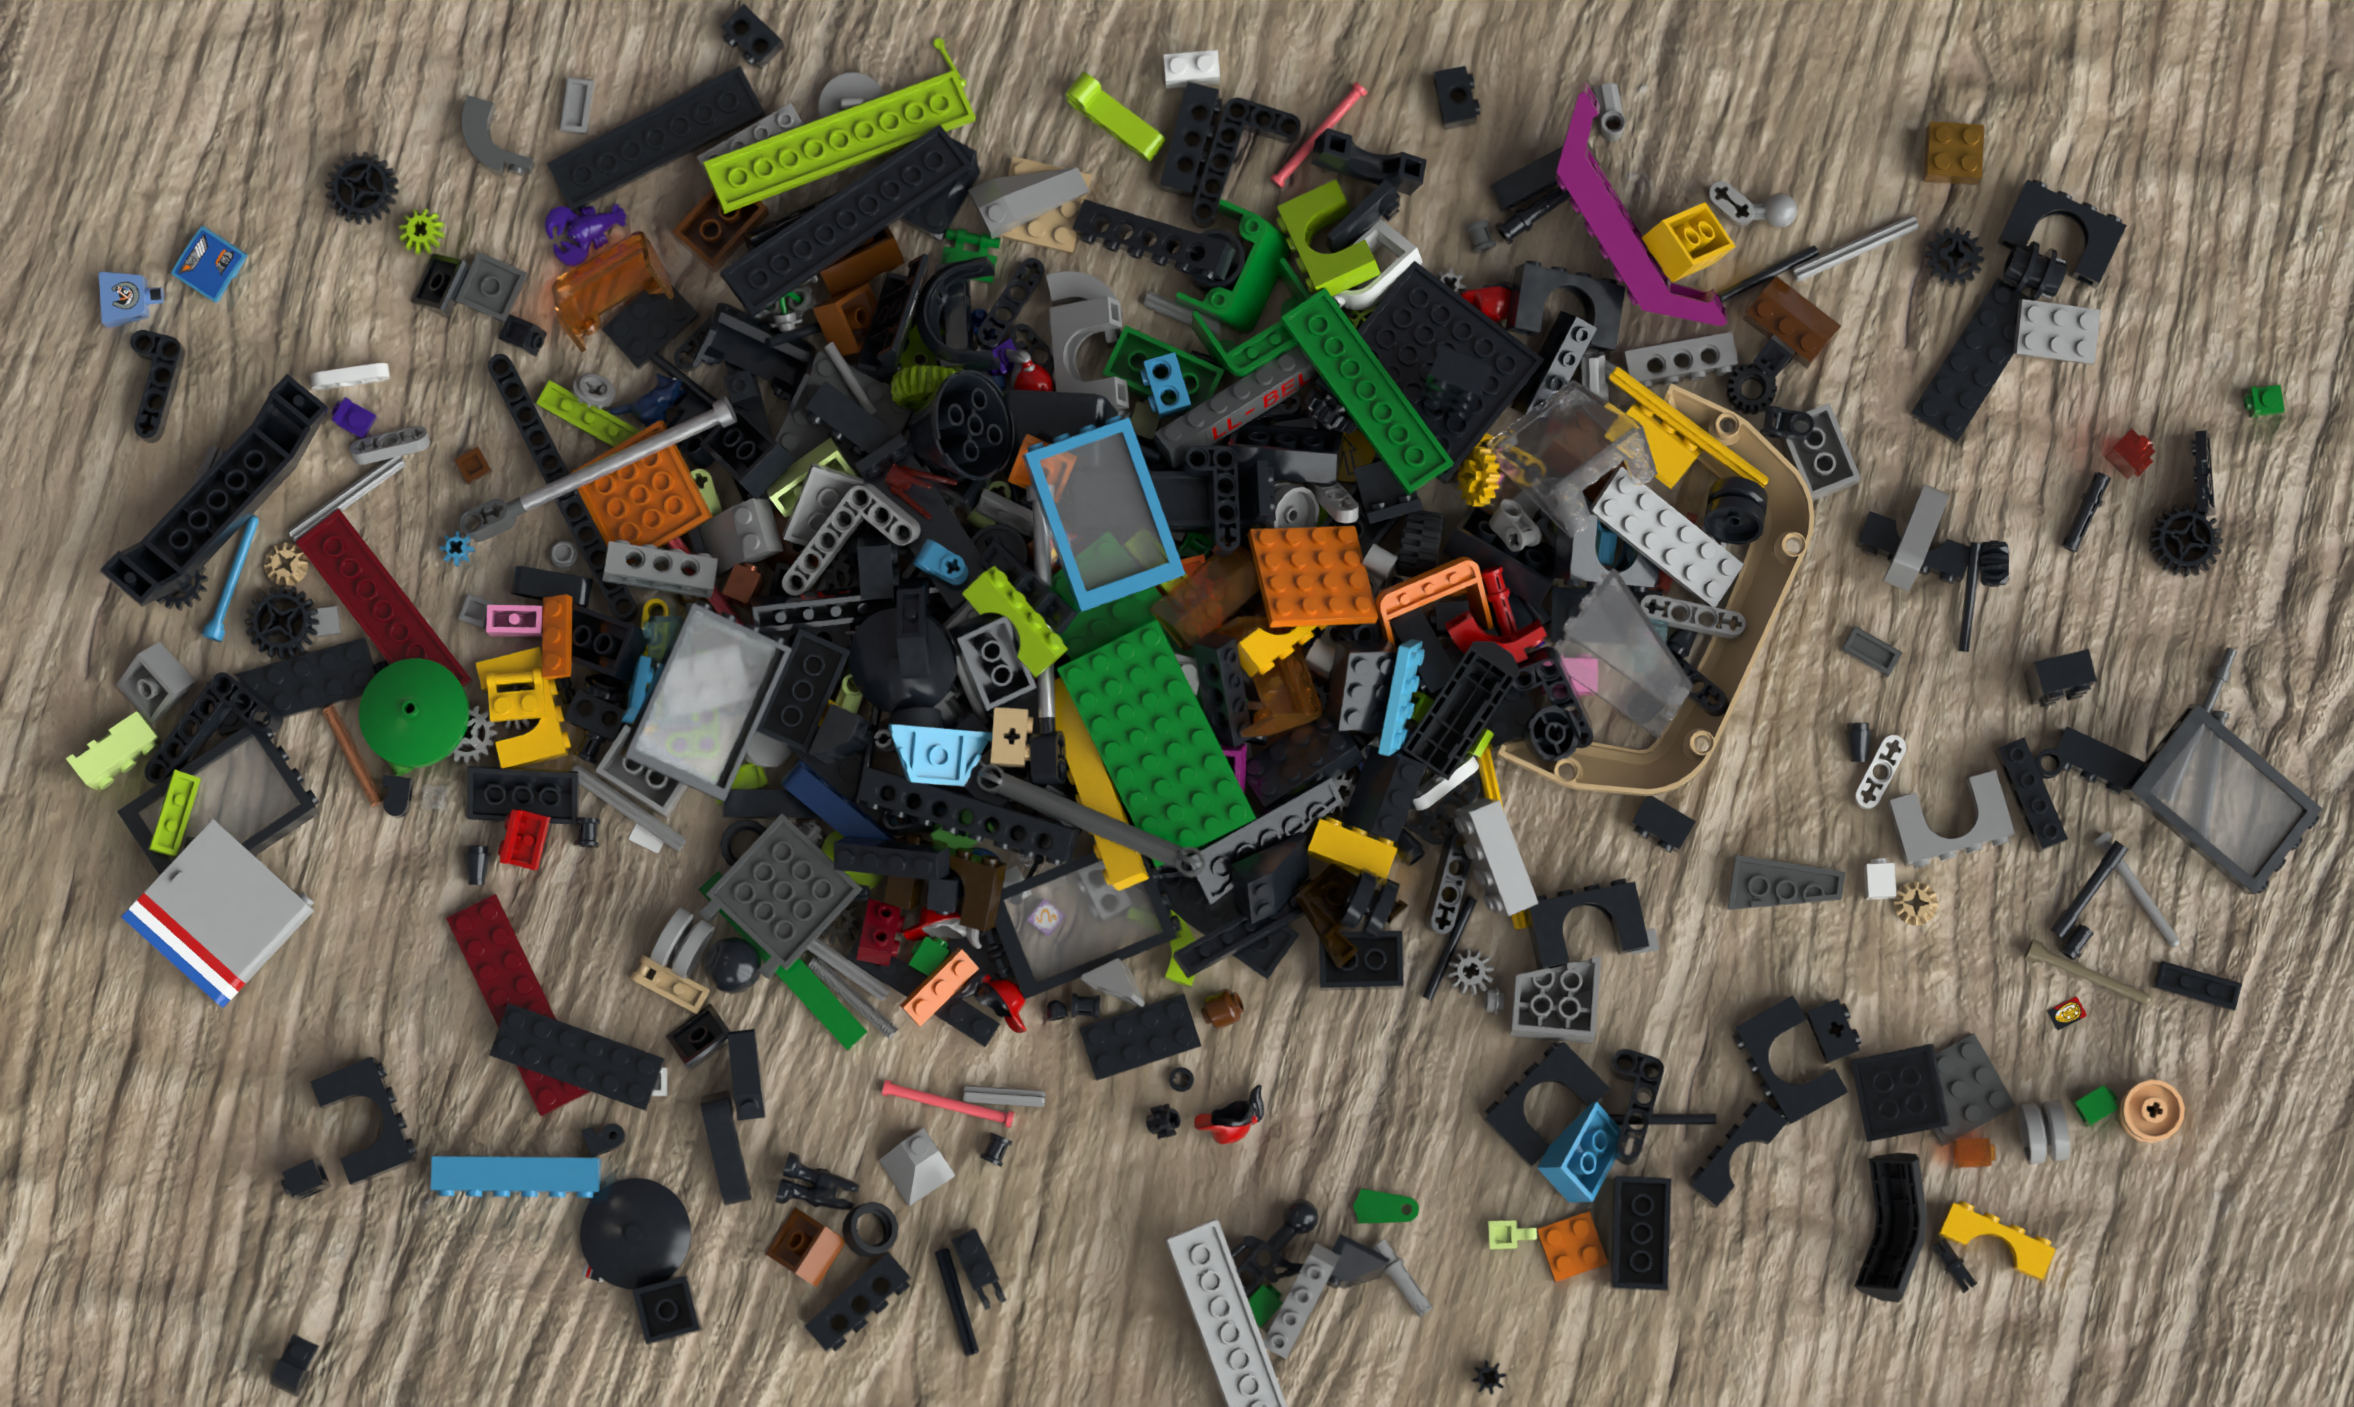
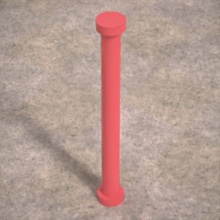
M1355 82L1351 86L1353 89L1282 169L1276 175L1273 174L1270 177V180L1277 187L1282 189L1285 186V180L1313 150L1315 139L1325 129H1332L1359 97H1364L1367 94V91L1359 83Z
M887 1079L882 1091V1096L887 1097L889 1094L1000 1122L1008 1128H1011L1015 1114L1013 1111L1005 1113L891 1084V1080Z

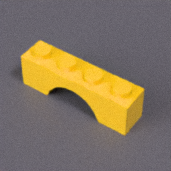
M1328 625L1291 626L1289 633L1284 635H1273L1258 628L1237 645L1240 665L1250 678L1257 672L1264 675L1275 666L1272 661L1278 656L1281 660L1285 659L1295 651L1292 647L1294 644L1299 642L1302 646L1314 636L1312 633L1314 629L1318 627L1322 631Z
M1959 1200L1958 1204L1951 1203L1937 1235L1946 1237V1239L1962 1246L1978 1235L1995 1236L2004 1241L2009 1247L2013 1256L2014 1270L2036 1280H2043L2056 1251L2055 1248L2050 1247L2051 1241L2037 1235L2034 1239L2024 1235L2025 1229L2014 1224L2006 1227L1999 1223L2000 1218L1985 1212L1982 1216L1973 1212L1975 1207Z

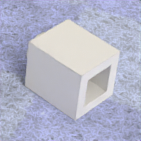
M1871 859V864L1864 866L1866 900L1895 898L1894 863H1887V859Z

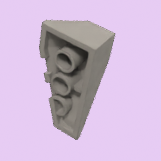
M1078 167L993 178L969 189L968 193L991 239L1089 193V189Z

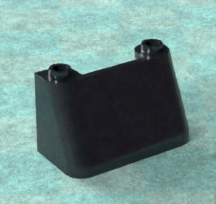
M1003 390L1005 396L1002 399L1005 403L1006 411H1012L1015 427L1013 451L1004 469L1006 472L1011 473L1027 434L1048 444H1054L1053 438L1069 433L1071 438L1080 435L1079 429L1093 424L1096 429L1106 426L1105 420L1118 416L1117 410L1106 397L1098 394ZM1115 435L1066 452L1077 456L1074 466H1077L1083 472H1109Z

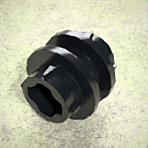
M2032 241L2029 246L2018 242V244L2013 246L2006 259L2002 272L2003 281L2011 283L2012 291L2017 294L2025 286L2030 288L2029 297L2032 300L2036 301L2040 296L2051 299V297L2057 294L2064 280L2067 270L2066 261L2057 258V250L2053 248L2048 249L2045 255L2040 254V244L2036 241Z

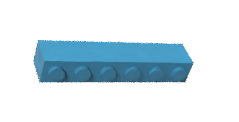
M432 1156L431 1190L438 1191V1196L448 1197L455 1196V1191H466L467 1197H482V1192H493V1197H510V1192H521V1197H538V1192H549V1197L565 1198L566 1192L577 1193V1198H593V1193H599L601 1190V1159Z

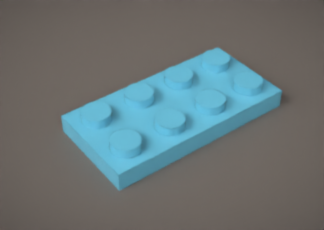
M1411 639L1399 646L1378 754L1390 756L1407 743L1409 730L1406 729L1407 719H1411L1414 710V703H1411L1412 693L1417 691L1419 685V676H1416L1418 665L1421 666L1425 653V650L1421 649L1422 641Z

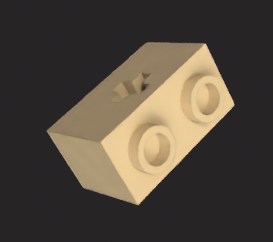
M994 707L991 764L1002 767L1025 768V762L1031 761L1030 744H1027V733H1033L1034 718L1029 717L1028 709ZM1011 731H1015L1017 737H1020V739L1015 740L1014 745L1010 744L1008 739H1005L1006 736L1011 735Z

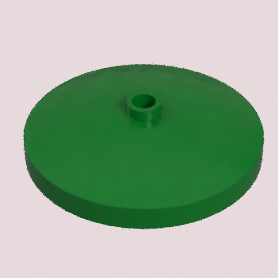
M420 658L397 661L379 671L365 688L359 706L360 729L367 744L385 761L405 768L429 766L447 757L461 742L469 721L468 697L460 681L441 664ZM410 708H415L412 713H409L408 710Z

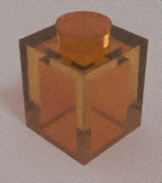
M1990 1138L1953 1141L1955 1169L1987 1168L1992 1166L1991 1161L1996 1160L1995 1145L1990 1144Z

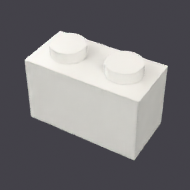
M1218 50L1164 54L1166 89L1186 87L1187 82L1204 86L1220 84Z

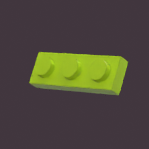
M177 770L172 772L149 850L173 858L177 857L201 778Z

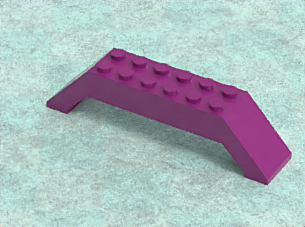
M1585 81L1579 86L1558 160L1556 181L1563 191L1566 189L1569 191L1571 196L1569 201L1576 213L1582 212L1586 221L1584 225L1591 237L1597 236L1600 243L1598 248L1606 260L1610 258L1613 262L1614 268L1612 270L1620 283L1623 281L1626 283L1628 288L1627 295L1634 306L1639 304L1643 311L1717 326L1725 325L1727 323V310L1714 289L1707 292L1672 283L1663 273L1655 257L1647 250L1646 244L1642 240L1643 236L1587 147L1592 120L1599 115L1600 104Z

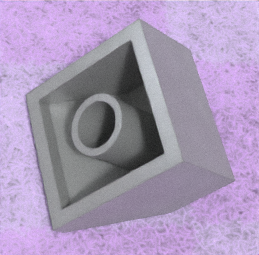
M158 642L137 654L116 685L150 724L153 725L187 695L196 681L165 646Z

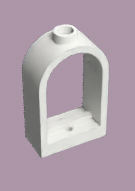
M1383 220L1378 221L1354 244L1366 240L1372 253L1383 245L1399 258L1367 287L1355 291L1345 290L1333 296V299L1340 308L1344 306L1351 310H1365L1375 306L1389 293L1414 261L1420 265L1423 263L1418 248Z

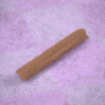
M334 704L325 708L322 713H324L325 719H327L328 725H330L336 740H338L339 746H341L372 808L376 807L384 801L382 799L383 796L380 797L382 793H378L380 792V790L377 791L379 787H375L377 786V784H374L375 781L372 782L374 778H371L372 775L369 776L371 772H367L369 769H366L368 766H364L366 765V763H363L365 760L361 761L363 757H360L361 754L358 755L360 751H356L358 748H355L357 745H353L355 744V742H352L354 739H350L352 736H349L350 733L347 734L349 730H345L347 727L344 728L346 724H342L344 721L341 722L343 718H339L341 715H338L339 712L336 713L338 709H335L336 706L333 707Z

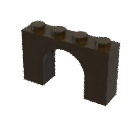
M907 833L905 836L895 840L938 846L948 845L946 842L932 840L931 842L922 840V836L915 833ZM950 848L949 867L960 876L965 889L959 925L983 932L995 927L1007 863L998 861V857L993 855H975L968 848ZM889 876L884 903L907 910L920 904L924 879Z

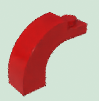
M1470 610L1445 623L1452 639L1465 654L1474 641L1495 642L1512 653L1516 663L1528 659L1524 648H1533L1539 645L1543 638L1547 636L1539 619L1507 636L1490 635L1479 627Z

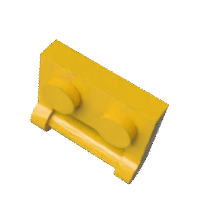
M533 668V671L486 673L491 722L546 718L542 668ZM534 682L535 690L497 692V685Z

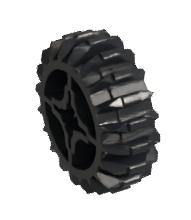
M363 152L361 159H359L357 153H352V161H349L344 156L342 157L344 163L342 167L337 163L333 165L338 172L328 173V177L333 182H326L325 187L332 191L325 195L328 200H333L329 206L331 209H337L336 215L338 217L345 215V220L348 223L355 217L357 225H361L363 218H365L368 225L372 224V216H375L379 221L382 220L380 214L382 210L390 214L391 210L387 204L396 205L397 201L391 195L399 194V190L393 187L399 181L397 178L392 177L395 173L394 169L387 168L388 162L386 160L379 162L378 155L374 154L369 160L367 152ZM366 169L358 177L348 176L356 170ZM374 172H377L382 177V192L372 186ZM365 184L368 190H361L359 193L356 187H363ZM342 185L352 191L350 206L342 200ZM367 200L376 201L369 207L358 208L362 207L363 203Z
M2188 503L2183 504L2182 512L2177 505L2172 506V513L2167 509L2163 510V518L2157 516L2154 519V522L2159 527L2151 526L2149 529L2152 534L2157 535L2148 538V543L2156 544V546L2149 549V552L2151 554L2158 552L2159 554L2154 559V562L2159 563L2163 560L2165 562L2162 566L2163 571H2166L2170 566L2173 567L2171 571L2173 576H2176L2179 569H2181L2183 578L2188 577L2189 569L2194 577L2199 575V568L2204 572L2208 571L2209 566L2207 562L2214 565L2217 560L2213 555H2220L2222 552L2220 548L2214 546L2223 543L2222 538L2215 537V535L2222 531L2221 528H2212V525L2217 522L2216 518L2208 521L2206 517L2209 513L2198 514L2197 505L2190 512ZM2188 520L2181 531L2166 530L2167 526L2174 521ZM2196 524L2203 530L2206 543L2196 535ZM2188 532L2187 536L2190 538L2191 543L2183 549L2184 545H2182V541L2179 538H2182ZM2164 538L2167 539V542L2174 545L2176 550L2175 557L2167 550ZM2190 550L2196 552L2198 550L2204 551L2203 556L2195 561H2183Z
M280 585L279 593H277L272 586L269 587L270 596L261 591L259 595L263 600L260 603L256 599L251 601L256 606V609L248 608L246 611L249 615L253 616V618L245 619L246 625L253 626L246 630V634L248 636L256 635L250 641L251 644L254 646L260 644L258 651L261 653L268 649V656L270 658H273L277 651L280 659L285 658L286 651H288L291 658H294L296 655L294 649L297 648L301 653H304L305 648L302 644L304 642L310 646L313 644V641L308 636L309 634L314 636L318 634L315 629L311 628L312 625L320 624L318 619H311L312 615L318 614V610L309 609L313 606L314 602L312 599L304 601L307 595L305 592L302 591L296 596L297 589L292 586L287 594L286 586ZM288 601L298 606L294 609L290 608L286 611H281L276 607L275 603ZM268 609L271 619L265 626L266 629L262 631V617ZM275 613H277L280 617H283L284 619H288V621L285 622L287 623L286 627L288 628L289 632L284 627L282 628L280 625L276 626V624L280 623L277 621L279 618ZM303 613V626L297 635L294 631V624L300 619L299 615ZM277 634H285L290 641L286 643H273L267 640V638L271 635L274 637Z

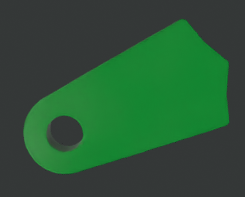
M1360 1189L1359 1195L1353 1204L1359 1224L1410 1222L1419 1214V1205L1411 1197ZM1405 1204H1409L1412 1207V1212L1408 1215H1404L1401 1211L1402 1206Z

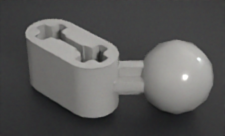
M1725 181L1714 183L1709 192V201L1712 206L1734 225L1740 227L1747 226L1752 220L1766 219L1769 224L1775 227H1785L1794 222L1798 212L1795 200L1784 193L1773 194L1765 203L1752 204ZM1726 190L1728 201L1723 198L1719 201L1716 200L1717 193L1715 191L1722 192ZM1735 207L1740 210H1742L1744 207L1747 208L1746 215L1748 217L1746 218L1744 216H1741L1740 218H1737V210L1735 209Z

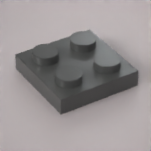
M478 251L455 301L505 323L529 275L527 272Z

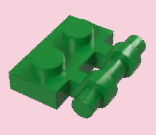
M958 228V230L947 229L946 239L954 240L956 244L955 248L944 246L940 264L987 256L996 270L998 257L988 255L989 247L999 249L1001 238L995 237L991 239L989 233L983 232L982 235L969 233L967 229ZM965 243L980 245L979 253L964 250ZM994 276L970 279V281L993 285Z

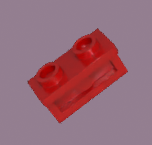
M512 809L505 820L504 827L507 829L505 840H502L499 845V862L535 871L538 870L551 817L523 809Z

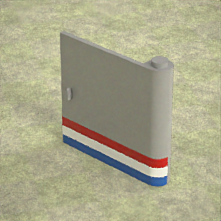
M212 819L126 910L121 918L218 1005L224 1008L315 910L311 907L314 902L305 893L301 892L298 895L293 892L220 824Z

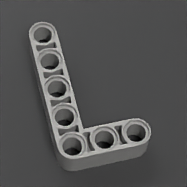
M863 483L854 486L844 496L782 579L783 589L788 594L795 596L811 589L864 518L897 545H906L917 540L921 531L920 525L874 485ZM859 490H863L867 494L866 503H862L858 499ZM881 507L888 511L889 518L887 521L882 520L879 516ZM843 511H846L850 514V525H847L843 522ZM901 525L909 528L910 536L908 539L901 535ZM827 532L834 536V546L826 542ZM811 554L818 557L819 564L817 567L812 566L809 561ZM795 575L800 576L803 585L801 588L794 585L793 578Z

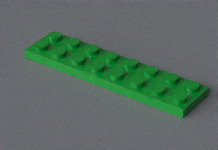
M1326 288L1280 318L1281 323L1407 495H1410L1453 466L1454 462Z

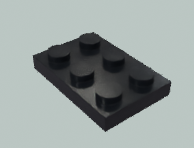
M661 275L602 328V331L640 370L656 352L659 353L699 317V313Z

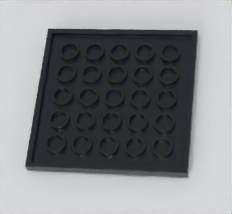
M1416 261L1411 264L1357 330L1454 462L1452 467L1436 477L1443 484L1448 482L1474 447L1477 446L1544 362L1541 356ZM1442 345L1493 367L1469 422L1466 420H1455L1448 415V412L1439 408L1438 410L1430 409L1423 404V401L1418 400ZM1320 376L1314 385L1338 401Z

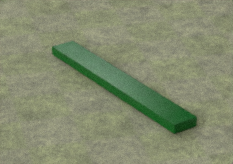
M719 871L698 889L709 902L712 899L706 894L723 877ZM720 909L719 913L746 941L757 949L760 957L767 962L771 955ZM800 958L788 970H785L780 965L775 972L847 1051L868 1033Z

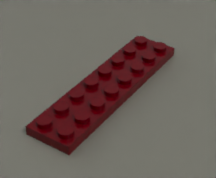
M340 509L336 510L296 541L300 549L389 664L412 658L427 659L446 667L460 681L463 687L473 681Z
M497 894L446 918L498 1028L508 1003L557 1020ZM517 1066L541 1117L592 1093Z

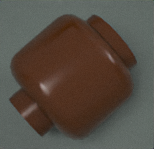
M1227 988L1206 996L1204 1008L1201 1009L1204 1021L1207 1024L1211 1023L1217 1029H1222L1238 1022L1241 1019V1013L1244 1012V1006L1238 993L1232 992Z

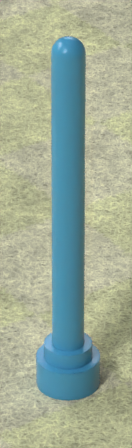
M255 515L250 516L247 520L212 620L208 621V624H204L201 633L203 637L217 642H222L225 625L222 623L259 522L258 517Z

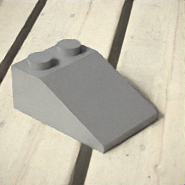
M752 498L728 508L699 526L707 554L711 555L712 558L718 559L715 578L732 572L735 563L741 566L744 562L753 564L784 551L769 499L756 500Z

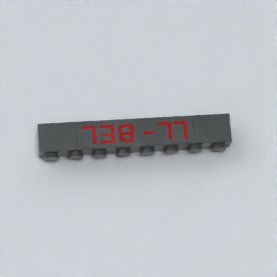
M1296 345L1155 432L1157 449L1159 452H1162L1163 458L1174 469L1181 464V459L1191 447L1211 446L1311 384L1320 375L1300 347Z

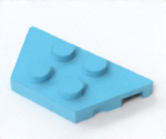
M889 724L888 727L907 780L917 783L964 786L971 775L972 768L981 759L982 756L980 754L988 741L991 742L993 736L991 732L898 724Z

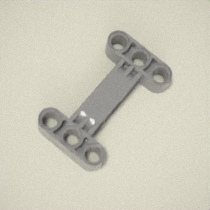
M1376 544L1372 545L1362 563L1366 567L1369 583L1373 588V599H1375L1381 587H1385L1398 560V557ZM1336 625L1327 626L1321 638L1316 639L1305 659V667L1326 680H1329L1332 676L1336 642L1330 639L1329 634L1337 629Z

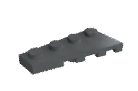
M1736 855L1727 910L1841 900L1845 872Z

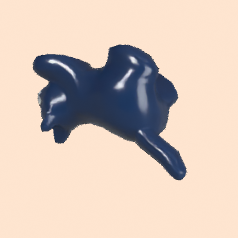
M656 373L657 385L654 389L639 395L632 403L610 408L608 413L618 416L631 413L646 428L659 420L664 421L666 424V409L680 404L686 397L687 392L684 389H680L681 380Z

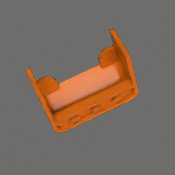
M1460 557L1380 592L1374 603L1383 639H1387L1395 646L1390 622L1395 617L1446 595L1457 597L1465 593L1472 616L1489 630L1494 628L1478 565L1468 557Z

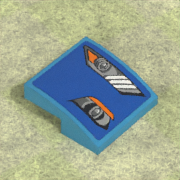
M201 226L184 250L171 274L216 303L221 300L230 281L238 275L248 254L207 227Z

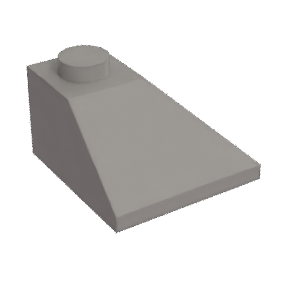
M922 1128L879 1159L908 1206H911L955 1177L952 1169L925 1128Z

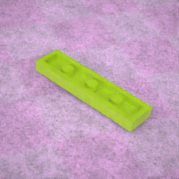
M550 380L536 402L537 406L611 447H615L641 432L639 429L603 409L598 410L595 406L588 408L586 403H578V397L573 396L572 392Z

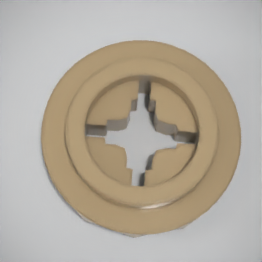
M284 542L273 546L269 553L266 554L264 568L269 579L275 584L292 586L299 583L305 577L308 570V558L299 546ZM280 555L287 560L293 559L290 563L293 573H290L285 568L278 569L282 564Z
M1915 881L1906 883L1898 889L1893 906L1896 915L1901 921L1909 925L1919 926L1929 922L1935 916L1938 902L1936 893L1928 884ZM1916 892L1919 901L1927 903V905L1918 908L1917 915H1915L1912 905L1904 904V902L1913 900Z

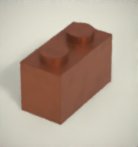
M746 562L742 566L735 563L722 592L725 600L750 611L749 598L759 597L765 583L761 573L758 571L759 569Z

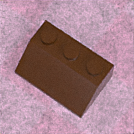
M886 227L821 271L820 276L831 297L861 283L869 282L886 271L896 269L899 265L905 263V260L890 228Z
M1777 276L1763 290L1743 318L1769 340L1775 334L1796 351L1792 357L1807 369L1841 327L1840 324Z

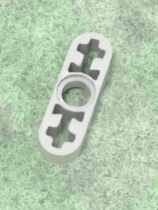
M375 363L310 374L312 390H326L390 379L387 363Z
M1890 735L1879 746L1855 792V802L1860 808L1872 809L1879 803L1905 754L1906 744L1901 737ZM1895 741L1898 743L1897 748L1900 750V753L1895 752L1891 756L1889 761L1895 762L1892 766L1887 760L1879 759V755L1881 754L1885 758L1889 751L1886 743L1892 744ZM1884 765L1888 770L1887 778L1884 780L1876 779L1873 776L1874 766ZM1868 778L1873 784L1880 785L1882 788L1879 790L1878 787H1875L1872 792V797L1875 800L1864 803V797L1860 793L1861 791L1866 792L1871 786L1870 783H1866Z
M1465 755L1449 781L1435 774L1417 789L1412 802L1416 810H1424L1430 807L1477 771L1479 764L1474 755Z

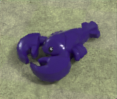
M617 204L613 205L611 213L596 214L594 206L579 209L583 216L577 215L568 207L559 206L552 209L546 216L544 224L549 239H554V226L558 227L556 234L560 236L566 227L567 221H569L570 225L567 229V235L572 240L579 242L578 246L566 241L560 242L561 246L566 247L567 250L565 252L560 250L556 244H553V251L558 260L566 266L574 267L584 263L589 255L591 241L594 242L595 250H598L599 247L601 248L604 244L608 243L604 232H607L615 224L622 228L627 225L625 221L627 216L624 209L620 208Z

